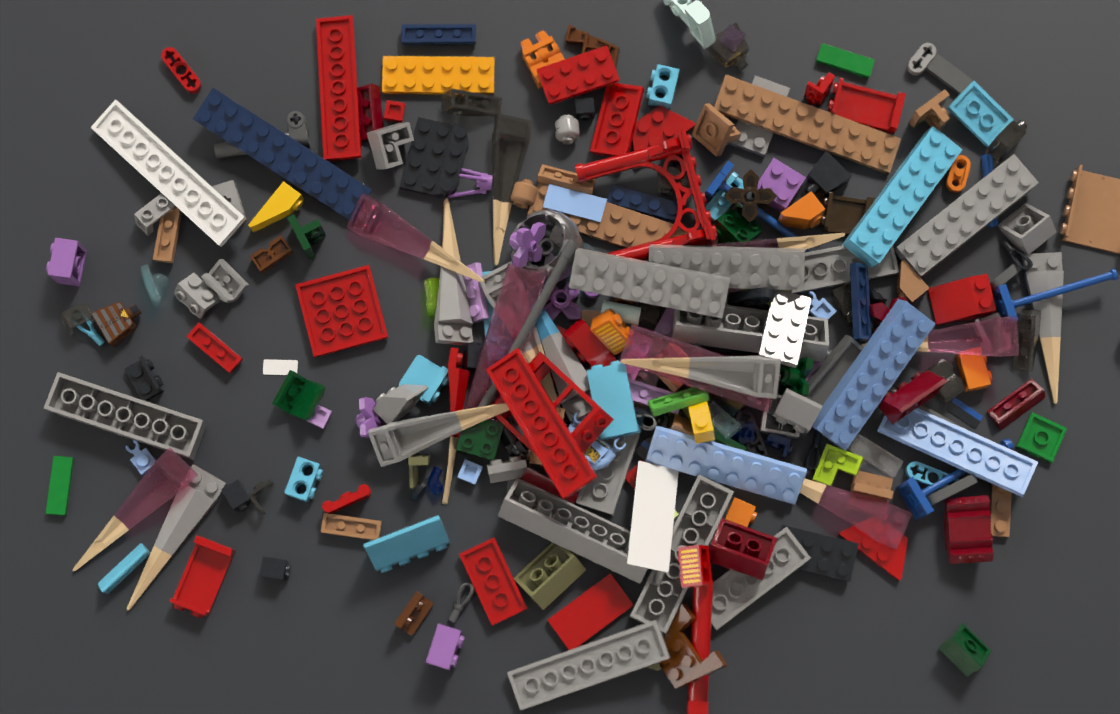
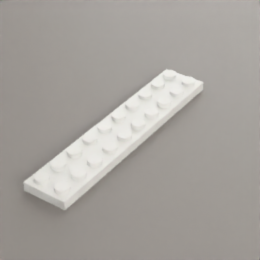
M116 99L91 126L101 138L219 246L222 247L247 219Z

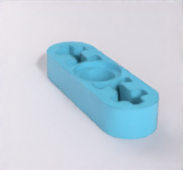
M917 461L911 462L905 469L908 478L914 477L917 482L927 486L933 484L928 480L929 473H936L938 481L943 476L949 475ZM917 466L918 471L924 472V469L927 471L923 479H921L922 474L912 475L913 471L910 468Z

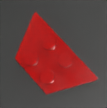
M660 105L636 122L632 138L633 150L644 149L659 145L669 139L678 138V133H681V130L685 129L687 133L696 124Z
M876 514L838 534L844 540L859 543L858 550L899 581L902 578L908 538Z

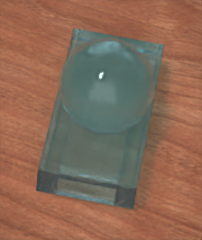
M148 264L141 266V275L151 302L154 306L160 305L161 298L158 292H163L168 288L169 279L162 273L152 276Z
M714 401L708 405L713 429L729 440L741 429V424Z

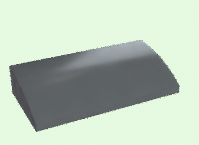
M845 335L807 380L810 388L806 398L823 406L863 349L851 336Z

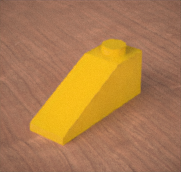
M283 181L249 223V228L251 231L256 232L293 214L295 210L298 211L303 205L302 201L304 199L302 195Z
M707 401L688 406L695 443L715 440Z

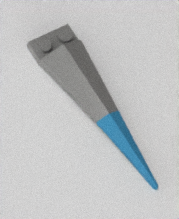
M522 278L521 280L523 281L532 310L537 298ZM543 308L535 324L546 357L592 398L586 370ZM551 370L558 395L560 396L569 384L555 371ZM574 389L561 403L570 423H573V414L578 412L576 416L578 421L583 415L586 417L593 409Z

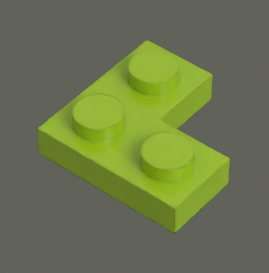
M826 444L813 481L832 487L838 470L857 476L864 458Z

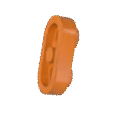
M957 156L949 168L946 187L953 193L962 191L966 185L971 167L970 160L966 156ZM957 164H961L963 169H959ZM956 181L958 186H954L952 182Z

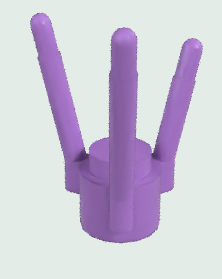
M462 168V172L467 174H459V177L477 180L476 187H480V189L449 194L448 197L453 198L478 193L486 194V190H491L492 175Z

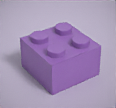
M773 158L758 181V189L771 188L777 197L768 205L782 212L789 207L806 177Z
M55 238L54 243L50 247L52 255L51 260L48 261L46 266L47 275L58 284L80 287L87 250L79 241Z
M438 624L426 663L450 671L452 667L456 668L459 659L456 653L458 648L462 649L465 637L462 636L463 632Z

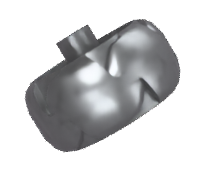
M539 210L527 215V219L519 223L513 233L517 232L518 229L524 227L531 229L533 224L538 222L545 224L546 229L554 227L550 238H545L539 242V246L543 249L542 255L545 256L544 266L532 265V261L528 260L525 266L521 268L516 267L521 274L534 282L546 284L568 239L578 243L577 248L583 249V241L577 225L561 212L553 210ZM563 241L562 247L557 244ZM510 246V249L512 251L511 259L513 261V256L517 250H514L512 246ZM575 253L571 260H569L558 282L571 274Z

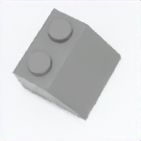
M1027 203L1023 204L998 225V228L1015 248L1027 255L1056 233L1050 215Z
M402 384L397 388L392 387L386 395L383 393L376 399L377 404L373 410L387 424L395 422L413 409L428 387L426 385Z
M786 389L773 416L781 424L786 425L788 423L794 426V430L800 433H804V431L808 433L822 405Z

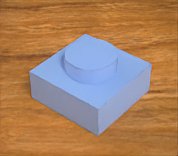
M465 459L458 478L476 485L483 466Z

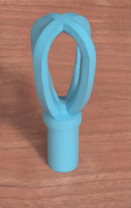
M78 312L72 317L73 324L88 334L99 346L105 343V340L97 333L90 320L84 314ZM78 316L85 320L90 331L84 329L77 322L76 318Z

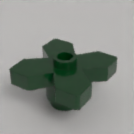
M807 357L800 358L796 368L787 365L780 367L779 382L782 384L780 395H783L786 389H789L803 397H808L810 385L806 381V377L812 371L813 359Z

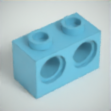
M658 64L657 69L652 70L650 81H653L652 88L648 87L646 98H649L648 105L655 107L661 105L670 110L679 69ZM665 75L669 79L667 81H663L659 77ZM660 92L663 93L665 97L658 98L655 94Z
M297 457L284 493L287 496L309 503L310 499H313L316 494L317 488H314L317 480L320 481L323 475L322 466L319 463ZM309 466L313 467V473L310 476H305L304 469ZM300 485H306L307 487L304 494L297 493V488Z

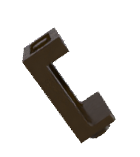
M829 191L827 197H824L822 204L825 208V215L820 220V226H823L822 232L832 234L845 233V236H849L863 215L874 203L875 198L867 197L866 200L833 195V192Z

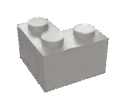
M409 122L397 123L367 133L376 169H388L403 164L398 145L414 141Z

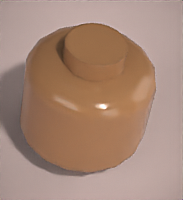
M523 179L516 182L511 194L513 204L520 208H528V206L534 204L538 190L530 180Z

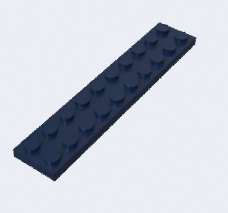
M215 88L211 89L193 120L352 222L373 191Z

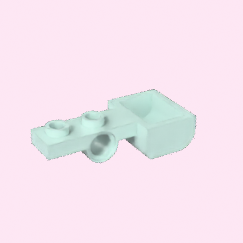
M662 0L666 6L669 5L675 16H679L689 26L690 33L705 49L715 42L710 13L700 1L697 0L692 3L691 0Z

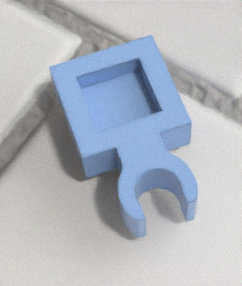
M809 292V295L812 296L810 303L812 309L809 313L813 317L829 319L836 313V310L824 298L818 301L815 293Z
M133 440L136 444L135 449L131 450L127 445L126 449L134 455L130 459L140 474L144 475L154 468L158 462L147 448L141 451L140 444Z

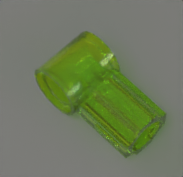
M434 277L424 280L428 317H433L436 314L440 278Z

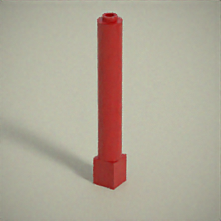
M713 581L711 586L693 588L692 613L696 619L691 624V644L702 661L710 655ZM705 675L689 684L687 714H708L709 675Z

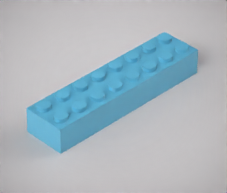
M934 126L927 130L842 245L870 268L878 265L963 149Z

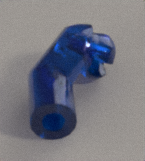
M437 466L433 467L427 483L432 493L440 495L444 492V486L439 480L443 469Z

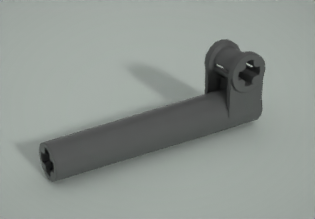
M292 111L287 117L289 132H285V134L305 147L310 146L306 118L301 112ZM296 116H298L299 119H301L300 121H298L297 125L294 122H292V120H295ZM229 142L214 144L216 158L247 155Z

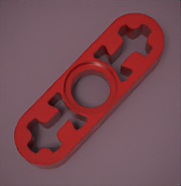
M172 47L165 48L161 53V57L166 66L188 93H198L202 88L199 78L176 49ZM168 54L173 55L176 60L175 64L168 58ZM180 66H184L187 69L183 75H179L176 72ZM188 77L195 83L196 86L194 88L187 81Z

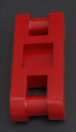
M362 484L359 486L358 491L352 494L346 492L340 495V499L334 502L325 501L322 508L328 514L336 513L370 497L371 489L368 485Z

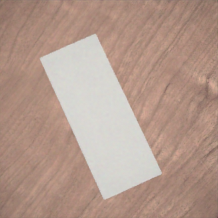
M638 461L627 564L669 572L679 471Z

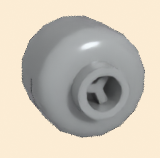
M571 115L561 116L555 122L556 139L563 144H572L579 138L578 120Z

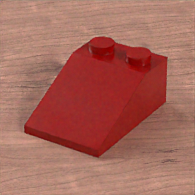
M988 274L967 277L931 287L927 290L935 325L989 316L996 311Z

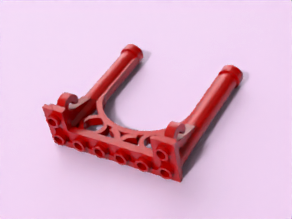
M685 129L678 133V138L663 141L659 145L583 165L582 163L575 165L579 183L634 168H649L663 175L675 192L678 205L677 217L674 225L665 236L655 241L607 254L645 261L649 260L650 244L714 246V242L717 240V231L715 225L711 226L710 212L705 210L704 204H707L705 193H701L699 188L702 185L699 174L696 175L694 170L697 167L695 157L690 155L692 140L690 134L686 135ZM667 158L664 162L663 168L659 165L651 163L654 161ZM672 161H677L681 166L682 171L677 176L667 172L668 164ZM685 172L687 174L690 188H685L680 184V182H675L681 180L684 177ZM693 196L696 211L692 208H685L682 211V208L686 207L687 199ZM690 213L695 217L696 224L693 228H686L681 223L684 214ZM678 227L687 233L671 238Z

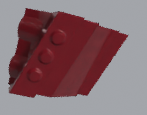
M988 495L945 498V515L943 516L945 547L950 564L993 561L994 551L992 548L993 538L991 534V513Z

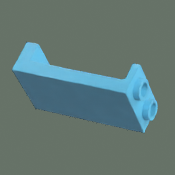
M621 360L610 362V365L605 367L595 365L591 367V370H587L592 399L614 419L599 436L603 441L641 433L637 423L628 379L627 364L621 363Z

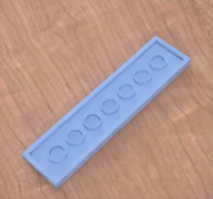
M919 408L894 425L884 416L877 431L967 473L974 474L976 477L1020 497H1023L1038 463L1031 458Z
M657 425L645 460L648 463L664 466L697 477L701 475L714 482L794 505L807 473L806 468L713 441L696 444L695 438L692 435Z

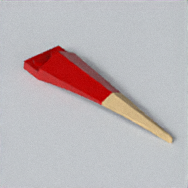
M451 347L448 362L450 412L463 410L470 372L458 368V366L462 365L463 355L460 353L459 348ZM459 432L450 436L448 467L442 504L448 503Z

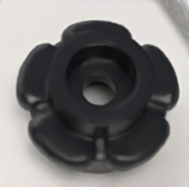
M519 439L512 441V451L515 455L524 457L525 453L529 451L528 447Z

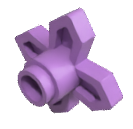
M538 222L533 224L531 229L524 227L511 235L509 244L514 250H517L513 256V266L521 268L526 265L528 260L532 262L541 260L543 249L539 246V242L545 235V224Z
M570 282L563 289H558L555 286L548 299L550 303L544 307L552 321H555L561 312L569 321H578L581 318L580 307L572 302L580 295V290L569 288Z
M365 397L359 399V410L361 413L356 417V424L360 428L361 437L369 438V429L387 425L373 410L376 406L373 398Z

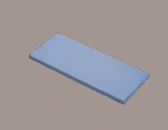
M549 184L543 208L601 223L607 199Z

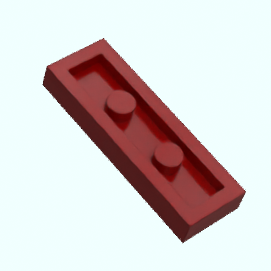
M198 323L186 336L230 374L243 360L201 323Z

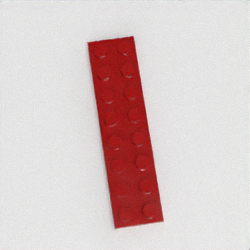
M353 15L316 19L323 158L328 162L362 158L354 17Z
M519 348L486 369L563 499H567L598 478Z

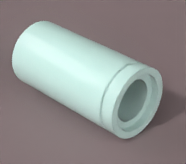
M603 300L601 313L611 308L620 315L625 324L638 326L641 307Z

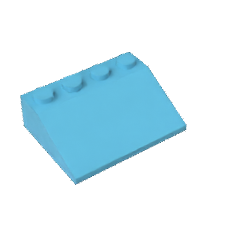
M438 515L363 545L375 570H381V573L392 570V566L398 563L400 566L410 563V559L416 556L418 559L429 555L428 552L436 549V552L448 548L447 544H450L443 522Z

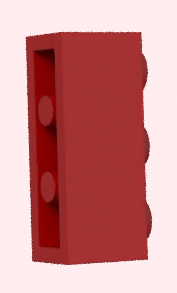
M582 318L564 332L567 337L565 339L566 343L572 349L576 347L579 351L577 356L583 363L587 361L591 365L588 368L589 370L595 365L605 367L609 366L610 362L617 361Z

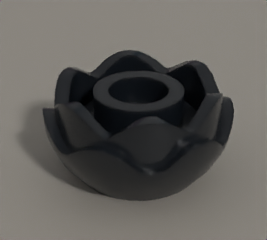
M874 287L869 288L870 302L872 304H887V299L875 291Z

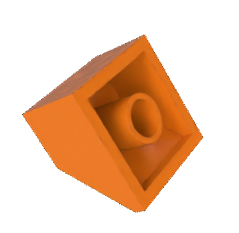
M811 191L782 211L777 221L785 227L806 230L808 227L814 228L821 222L820 220L823 218L825 208Z

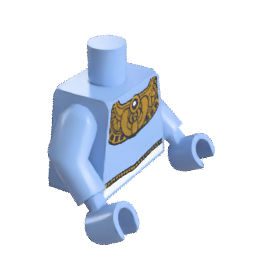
M578 412L573 414V424H570L568 427L571 433L582 422L585 415L582 416L581 421H577L576 416ZM597 438L583 454L593 470H599L607 467L616 457V452L622 451L626 443L622 447H617L616 442L620 439L617 438L613 443V448L610 449L611 446Z

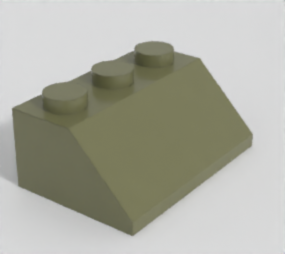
M552 542L518 573L514 580L544 610L580 577L586 569L568 549Z

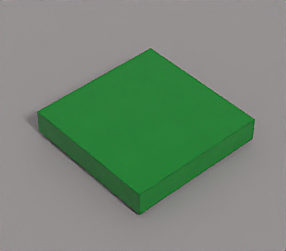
M1031 412L1016 448L1051 464L1055 459L1067 428Z

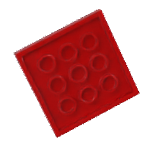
M369 265L295 284L314 358L389 338Z

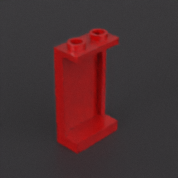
M841 77L838 83H834L832 93L835 94L834 100L830 99L827 109L831 111L830 113L876 130L895 134L899 125L906 93L898 92L897 95L843 82L844 78Z
M196 535L194 543H196L174 597L170 598L169 602L174 603L173 608L181 611L187 608L192 610L191 615L202 618L203 615L209 617L236 551Z

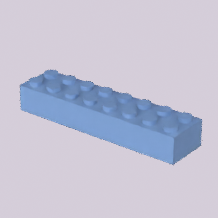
M898 299L825 401L812 428L836 446L846 450L936 323L907 301Z

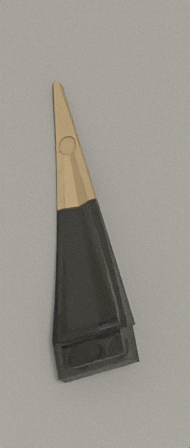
M500 113L495 115L494 132L492 134L494 266H497L499 263L513 202L511 194L514 184L518 182L531 139L532 127L531 120Z

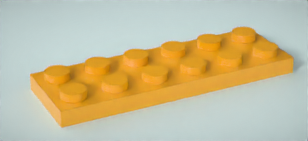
M383 56L382 93L494 95L495 58Z

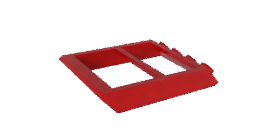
M539 352L529 363L538 380L541 382L553 370L569 384L553 402L555 408L563 402L573 389L593 407L591 412L571 433L584 453L614 419L553 362ZM500 395L492 405L505 403ZM510 410L495 416L537 456L525 434H520L507 421L512 414Z

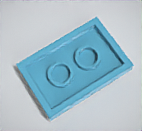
M972 81L947 107L986 147L1014 120L975 81Z

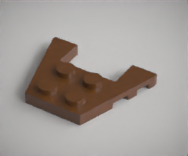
M568 25L566 43L583 45L582 54L608 46L615 68H617L620 53L619 47L600 38L593 37L585 31H580L572 25Z
M687 604L680 606L664 638L670 658L658 662L674 688H682L728 665L719 651H713L702 661L683 631L696 619Z

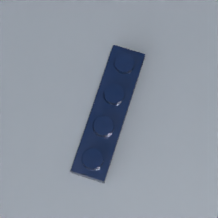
M402 24L401 42L402 45L476 44V24Z
M611 184L607 198L608 203L675 222L678 211L677 202Z
M855 262L850 264L853 339L869 341L871 338V316L869 309L868 265Z

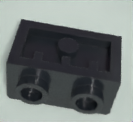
M141 356L139 361L125 368V371L140 399L148 401L164 392L161 387L164 383L159 375L155 376L153 372L155 367L152 361Z

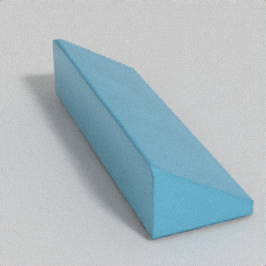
M140 543L98 583L100 590L103 593L109 594L151 552Z

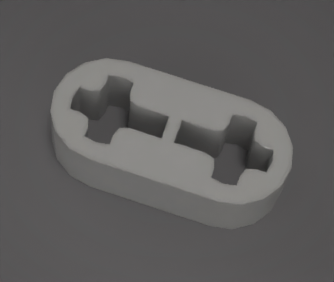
M924 43L910 59L907 65V70L910 74L920 75L936 54V48L933 44ZM929 49L930 53L924 58V52ZM920 61L919 68L915 70L913 66Z

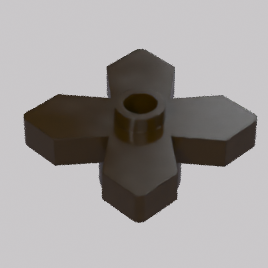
M752 169L743 176L744 188L731 187L724 194V197L731 204L743 203L742 215L748 222H751L758 215L757 203L770 204L777 197L771 188L758 189L759 176ZM753 192L754 198L749 199L747 193Z

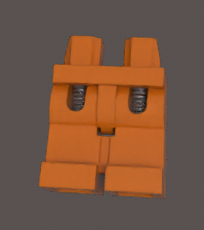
M544 30L535 35L538 43L532 45L529 38L520 42L522 57L538 89L542 85L536 69L565 60L553 37H549Z

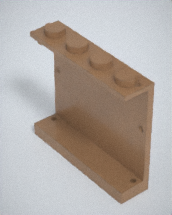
M1079 165L1073 170L1070 181L1073 182L1072 187L1067 192L1069 202L1063 212L1065 222L1060 227L1061 241L1120 254V179L1083 171V165Z

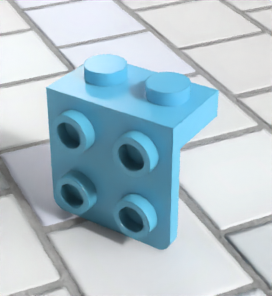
M417 355L399 382V386L402 384L426 385L428 389L419 400L430 406L432 402L435 403L441 394L439 391L449 382L448 369L444 366L441 368L425 357Z

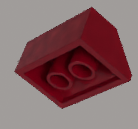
M929 370L922 374L918 372L911 378V382L908 384L903 382L896 388L897 391L893 394L891 392L887 393L883 397L879 408L891 424L894 425L936 396L946 384V379Z
M721 518L709 550L710 562L763 581L777 538Z

